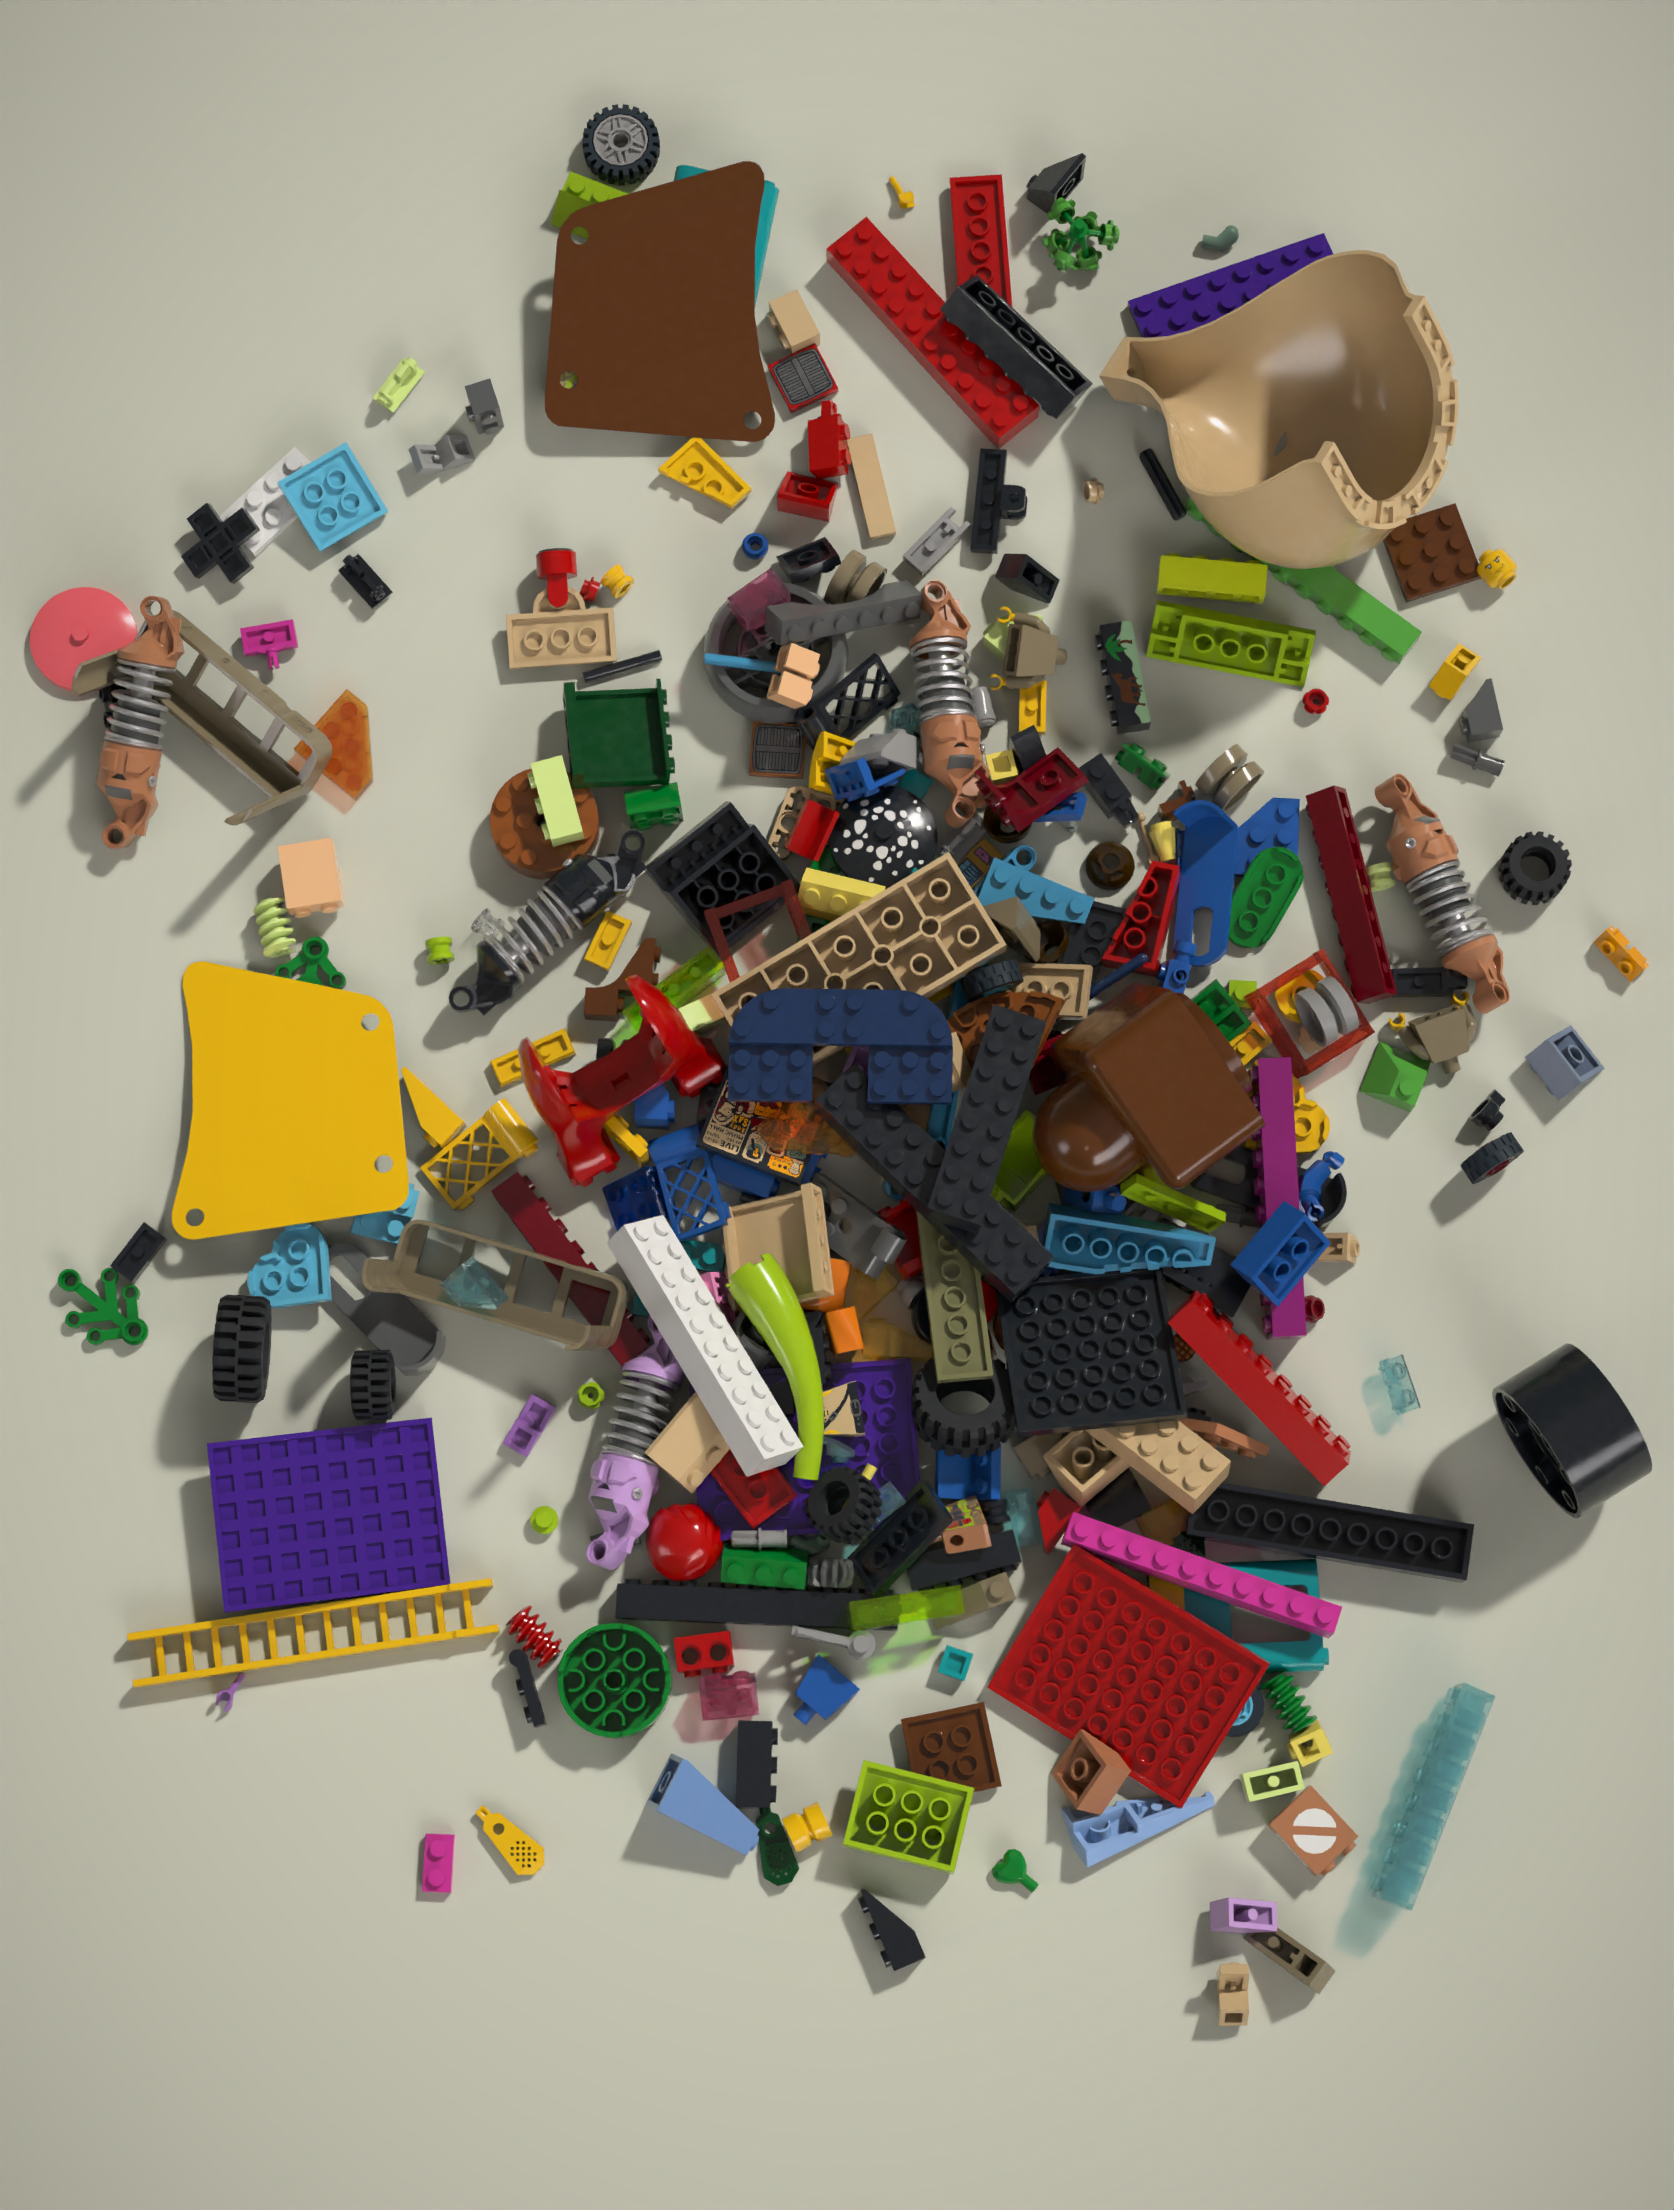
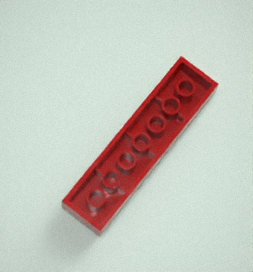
M1196 1290L1172 1312L1168 1324L1315 1478L1325 1486L1349 1465L1351 1455L1349 1450L1350 1444L1342 1435L1336 1436L1329 1429L1331 1424L1321 1414L1317 1416L1310 1409L1312 1405L1308 1399L1302 1394L1298 1396L1291 1389V1382L1283 1374L1279 1376L1271 1368L1273 1366L1272 1362L1264 1354L1258 1355L1253 1350L1254 1344L1245 1334L1239 1335L1232 1328L1234 1326L1232 1320L1225 1313L1220 1315L1213 1308L1215 1303L1207 1294H1200Z

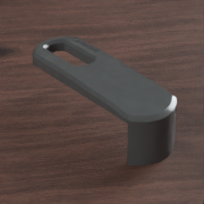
M340 1243L328 1248L329 1262L334 1257L342 1255L362 1275L365 1258L368 1257L356 1245ZM330 1275L332 1301L380 1350L391 1351L395 1366L405 1376L423 1374L431 1370L439 1362L444 1353L446 1337L405 1295L369 1291L364 1298L354 1300Z

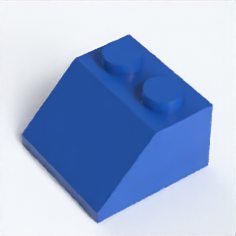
M661 1084L635 1100L634 1120L637 1128L670 1130V1122H675L676 1106L675 1101L670 1100L669 1092Z

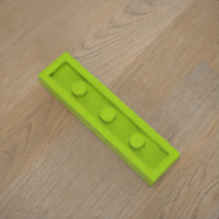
M1137 1173L1120 1185L1121 1195L1207 1233L1212 1232L1226 1222L1225 1212L1170 1187L1150 1181Z

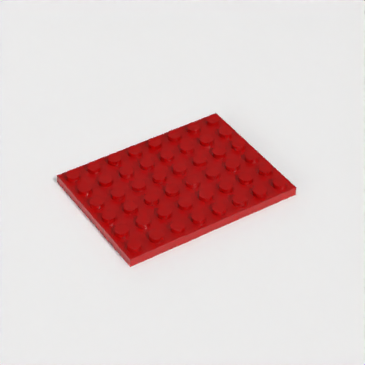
M1073 1544L987 1688L1070 1740L1075 1738L1080 1729L1085 1730L1120 1755L1131 1770L1128 1776L1182 1809L1270 1665V1662L1092 1552Z

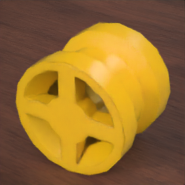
M618 564L608 570L600 582L604 587H609L614 598H619L632 587L634 579L631 576H627L624 573V568Z

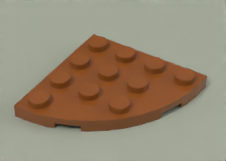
M1006 991L979 998L955 1011L947 1022L951 1033H957L972 1069L994 1004L1047 1021L1033 1063L1034 1066L1065 1001L1054 995L1037 991Z

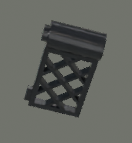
M873 653L817 702L799 709L795 713L794 721L814 752L821 732L826 731L849 739L883 709L887 711L899 701L897 697L901 693L879 655ZM875 664L877 667L875 679L866 678L868 669ZM853 682L858 683L855 696L846 695L848 686ZM865 683L874 684L871 697H862ZM888 685L891 691L883 698H878L880 686ZM833 699L838 700L835 713H828L825 706ZM845 700L854 701L851 714H842ZM869 702L867 712L863 715H858L860 703ZM849 719L847 729L840 733L838 730L840 720Z

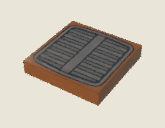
M753 722L749 776L803 779L806 739L797 724Z

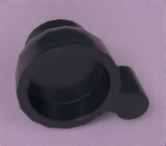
M1494 1089L1473 1111L1469 1119L1479 1127H1485L1488 1131L1492 1130L1504 1117L1499 1110L1506 1099Z

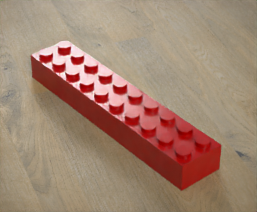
M867 216L826 248L828 264L997 449H1000L1038 418L1040 405L1033 398L1028 397L1015 380L1009 379L996 362L989 360L976 343L967 340L964 332L957 325H953L946 320L945 314L940 310L945 304L942 298Z

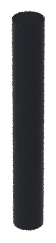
M660 650L582 673L586 683L661 661L662 656Z

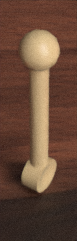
M1139 812V820L1137 822H1139L1150 856L1148 863L1151 865L1152 861L1159 862V858L1154 854L1144 822L1146 816L1144 813Z

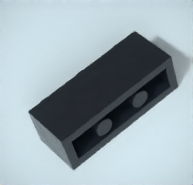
M738 1720L737 1808L770 1809L771 1803H776L777 1785H771V1774H777V1757H772V1745H778V1728H773L772 1721Z

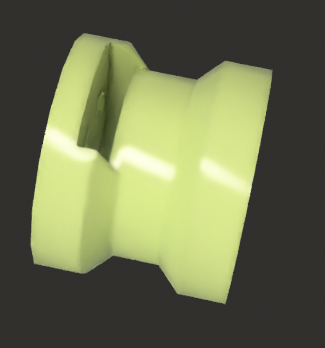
M1390 862L1378 863L1366 868L1372 892L1389 889L1396 885L1395 880H1392L1390 871L1392 867Z

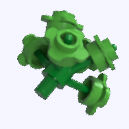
M1061 197L1053 203L1047 217L1049 220L1055 219L1059 224L1068 222L1071 225L1070 231L1066 234L1058 229H1053L1049 236H1045L1042 239V244L1051 253L1048 256L1055 260L1053 265L1057 267L1058 271L1064 270L1067 272L1069 267L1074 270H1096L1099 267L1098 261L1103 255L1101 251H1096L1094 247L1087 246L1086 240L1091 236L1098 237V243L1106 245L1107 249L1112 251L1114 244H1117L1120 232L1118 226L1113 224V220H1109L1107 224L1103 223L1099 227L1096 220L1097 214L1093 211L1088 212L1083 217H1074L1075 201L1073 199L1067 201ZM1080 243L1081 249L1077 251L1075 258L1070 253L1074 245Z

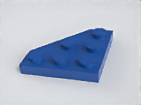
M1273 797L1238 827L1234 877H1243L1254 857L1267 848L1284 847L1298 856L1300 799Z

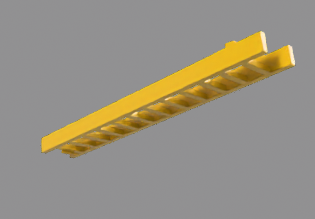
M493 1579L452 1583L127 1633L128 1641L131 1642L155 1638V1664L159 1670V1676L132 1680L133 1687L154 1686L500 1633L498 1624L474 1628L469 1590L494 1587ZM462 1591L467 1629L446 1632L442 1594ZM434 1596L439 1633L419 1636L414 1599ZM406 1600L411 1637L391 1640L386 1603ZM378 1604L383 1642L363 1645L358 1607ZM351 1609L355 1646L335 1649L330 1611ZM323 1613L327 1650L307 1653L303 1616ZM295 1617L299 1655L279 1657L275 1620ZM267 1621L271 1659L251 1662L247 1624ZM239 1625L243 1663L223 1666L219 1628ZM211 1630L215 1667L195 1670L191 1633ZM183 1634L187 1672L167 1675L163 1637Z

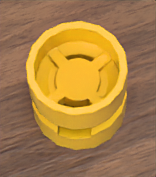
M818 1802L803 1808V1814L801 1815L795 1812L782 1818L796 1852L811 1846L813 1839L819 1842L833 1835Z

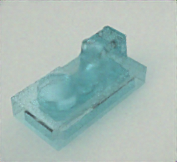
M1033 1488L1005 1492V1498L1008 1502V1513L1011 1518V1528L1014 1531L1018 1548L1043 1543Z

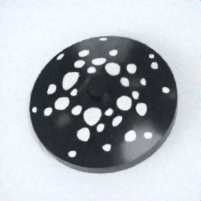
M881 785L878 787L880 791L871 796L864 797L863 794L858 799L848 802L846 798L836 810L840 814L829 836V847L836 866L840 871L844 872L846 877L886 886V890L909 876L914 868L919 870L933 861L938 834L933 815L921 799L905 789L895 786L884 788Z

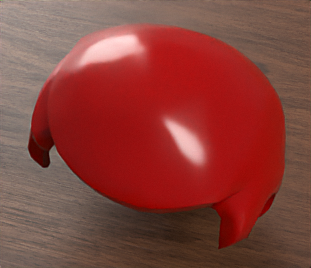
M674 1503L668 1508H660L651 1518L646 1528L645 1548L648 1551V1558L661 1575L671 1580L688 1581L703 1577L707 1571L715 1567L722 1552L723 1543L720 1539V1526L714 1523L709 1512L703 1511L699 1505L694 1503L681 1506Z

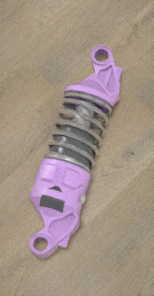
M651 1316L648 1318L647 1325L655 1343L638 1357L624 1363L621 1373L624 1379L619 1381L622 1386L637 1390L636 1395L623 1392L616 1394L619 1399L632 1402V1409L619 1405L612 1407L615 1412L619 1413L618 1419L611 1418L609 1420L613 1427L612 1431L605 1433L609 1438L608 1445L602 1446L603 1450L600 1451L601 1454H599L598 1460L594 1461L590 1472L592 1484L588 1501L595 1509L604 1528V1533L588 1545L586 1556L589 1562L608 1570L618 1568L626 1555L631 1554L635 1539L649 1525L647 1513L651 1497L655 1496L658 1491L659 1479L657 1475L659 1465L644 1452L667 1426L662 1420H668L673 1417L671 1411L666 1407L674 1406L676 1401L669 1394H675L680 1391L682 1379L686 1376ZM658 1395L670 1402H657ZM658 1409L667 1415H654V1410Z

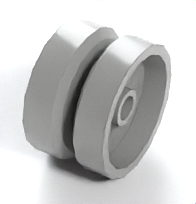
M1328 976L1315 983L1314 990L1308 987L1294 995L1293 1001L1299 1019L1310 1037L1319 1046L1324 1047L1337 1040L1338 1033L1346 1035L1359 1028L1355 1007L1347 992L1335 978Z

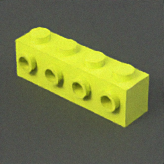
M1167 553L1160 556L1156 594L1263 604L1266 594L1268 565L1256 560H1249L1243 563L1235 562L1231 558L1209 560L1208 557L1202 555L1187 558L1177 553Z

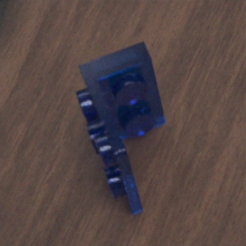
M656 1166L642 1167L602 1188L617 1232L625 1224L664 1215L665 1219L670 1221Z

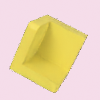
M1012 749L985 755L987 768L990 770V781L994 785L1008 783L1018 776Z

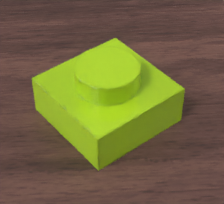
M1229 980L1228 993L1240 1009L1255 1010L1257 981Z

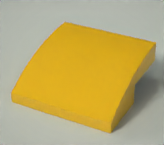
M826 731L821 732L812 756L809 788L834 796L824 770L839 765L841 758L856 742Z

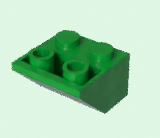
M677 782L624 791L630 829L636 828L637 831H645L651 829L652 825L662 824L668 827L677 825L678 821L683 820Z

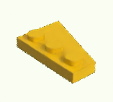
M692 437L658 468L659 473L731 509L752 492L751 487L701 438Z

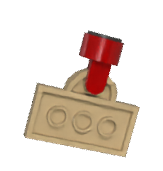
M552 548L539 551L536 554L537 578L547 580V588L538 593L533 604V613L506 615L510 670L617 662L613 607L586 609L584 600L579 592L568 586L567 579L577 577L576 552L568 548Z

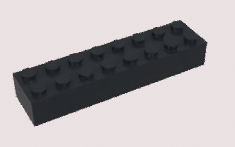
M993 1005L924 1217L978 1234L1047 1021L1002 1006Z

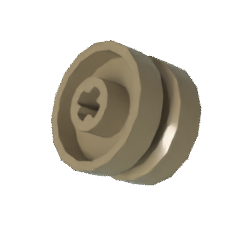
M852 550L844 558L827 587L824 600L831 605L868 597L881 588L887 569L876 562L866 566V556L856 550Z
M1238 744L1233 745L1219 756L1204 771L1195 784L1204 795L1216 792L1212 803L1219 806L1224 812L1242 799L1264 774L1263 769L1255 761L1243 765L1248 754Z

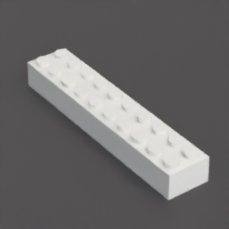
M664 1215L623 1225L607 1244L745 1475L748 1477L786 1464L804 1446Z

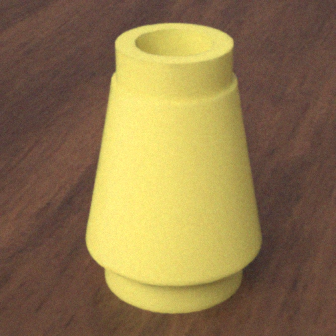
M1171 821L1150 825L1151 832H1149V835L1160 858V862L1176 859L1175 827H1172Z

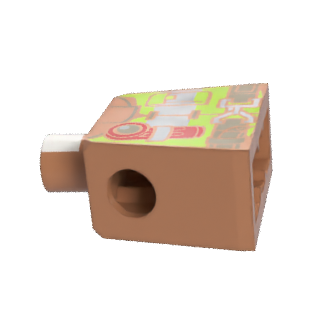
M975 1495L945 1506L954 1521L933 1543L942 1541L948 1554L992 1546L987 1523Z

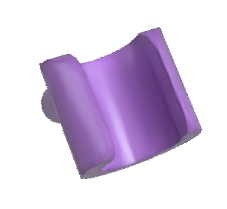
M240 1672L227 1690H221L217 1693L216 1707L220 1701L226 1700L228 1702L225 1705L224 1711L228 1712L231 1710L233 1695L245 1678L243 1673Z

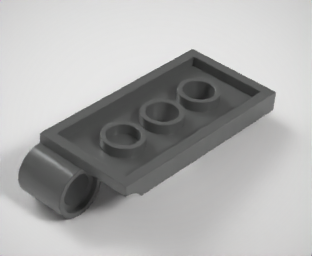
M817 1172L811 1183L822 1189L824 1205L828 1203L831 1206V1215L825 1218L829 1248L864 1274L878 1279L887 1263L894 1264L908 1238L902 1230L824 1173ZM846 1218L850 1219L852 1223V1229L849 1233L843 1230V1222Z

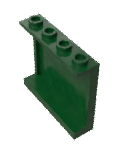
M656 679L655 688L575 691L574 682L563 684V707L572 789L669 784L670 774L675 773L674 757H669V751H672V735L667 734L666 728L670 727L669 712H664L663 705H667V691L661 688L660 679Z

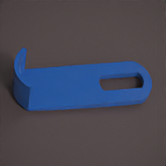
M1194 800L1185 803L1173 812L1174 816L1185 825L1173 949L1176 940L1192 943L1195 912L1202 908L1212 909L1209 952L1202 956L1191 957L1189 963L1194 967H1206L1218 962L1227 952L1238 825L1216 804L1206 800Z

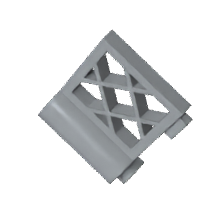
M794 1625L791 1631L793 1637L848 1648L850 1655L859 1661L870 1659L876 1650L874 1636L865 1630H858L850 1635V1637Z

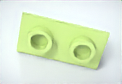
M403 358L372 399L394 413L425 374V371L416 366L417 362L413 358Z

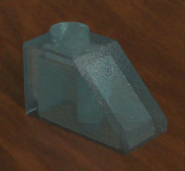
M474 1257L461 1264L440 1284L447 1296L454 1300L458 1306L495 1310L510 1299Z

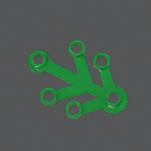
M316 936L305 940L302 945V953L287 964L279 965L275 971L276 976L280 977V971L287 969L289 974L283 978L292 979L293 972L307 963L305 974L296 980L324 986L317 977L318 965H320L329 976V983L332 988L343 989L346 985L345 976L338 972L327 958L329 953L328 944L324 939ZM319 947L320 952L317 955L311 954V949ZM335 977H341L342 983L335 985L333 980Z
M106 1268L101 1273V1279L105 1286L106 1302L82 1283L80 1274L75 1270L65 1269L59 1274L58 1284L66 1292L75 1291L99 1310L84 1313L77 1311L69 1312L65 1318L66 1324L69 1327L77 1329L83 1324L113 1321L120 1327L108 1330L90 1329L87 1333L89 1343L98 1346L104 1341L123 1339L129 1345H139L146 1340L148 1326L143 1320L139 1319L137 1300L140 1297V1290L132 1284L123 1288L122 1296L127 1302V1318L118 1311L116 1283L119 1280V1274L115 1269ZM109 1272H113L115 1275L112 1281H106L105 1279L106 1274ZM70 1277H75L76 1279L73 1286L67 1285V1279ZM129 1289H135L136 1291L133 1298L127 1297ZM74 1315H78L79 1322L75 1325H72L70 1323V1318ZM138 1327L139 1334L135 1337L131 1336V1329ZM94 1332L100 1333L98 1341H92L91 1339Z

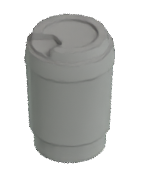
M972 688L974 695L971 700L976 704L973 713L977 716L980 730L988 726L990 728L993 727L996 722V715L988 688Z

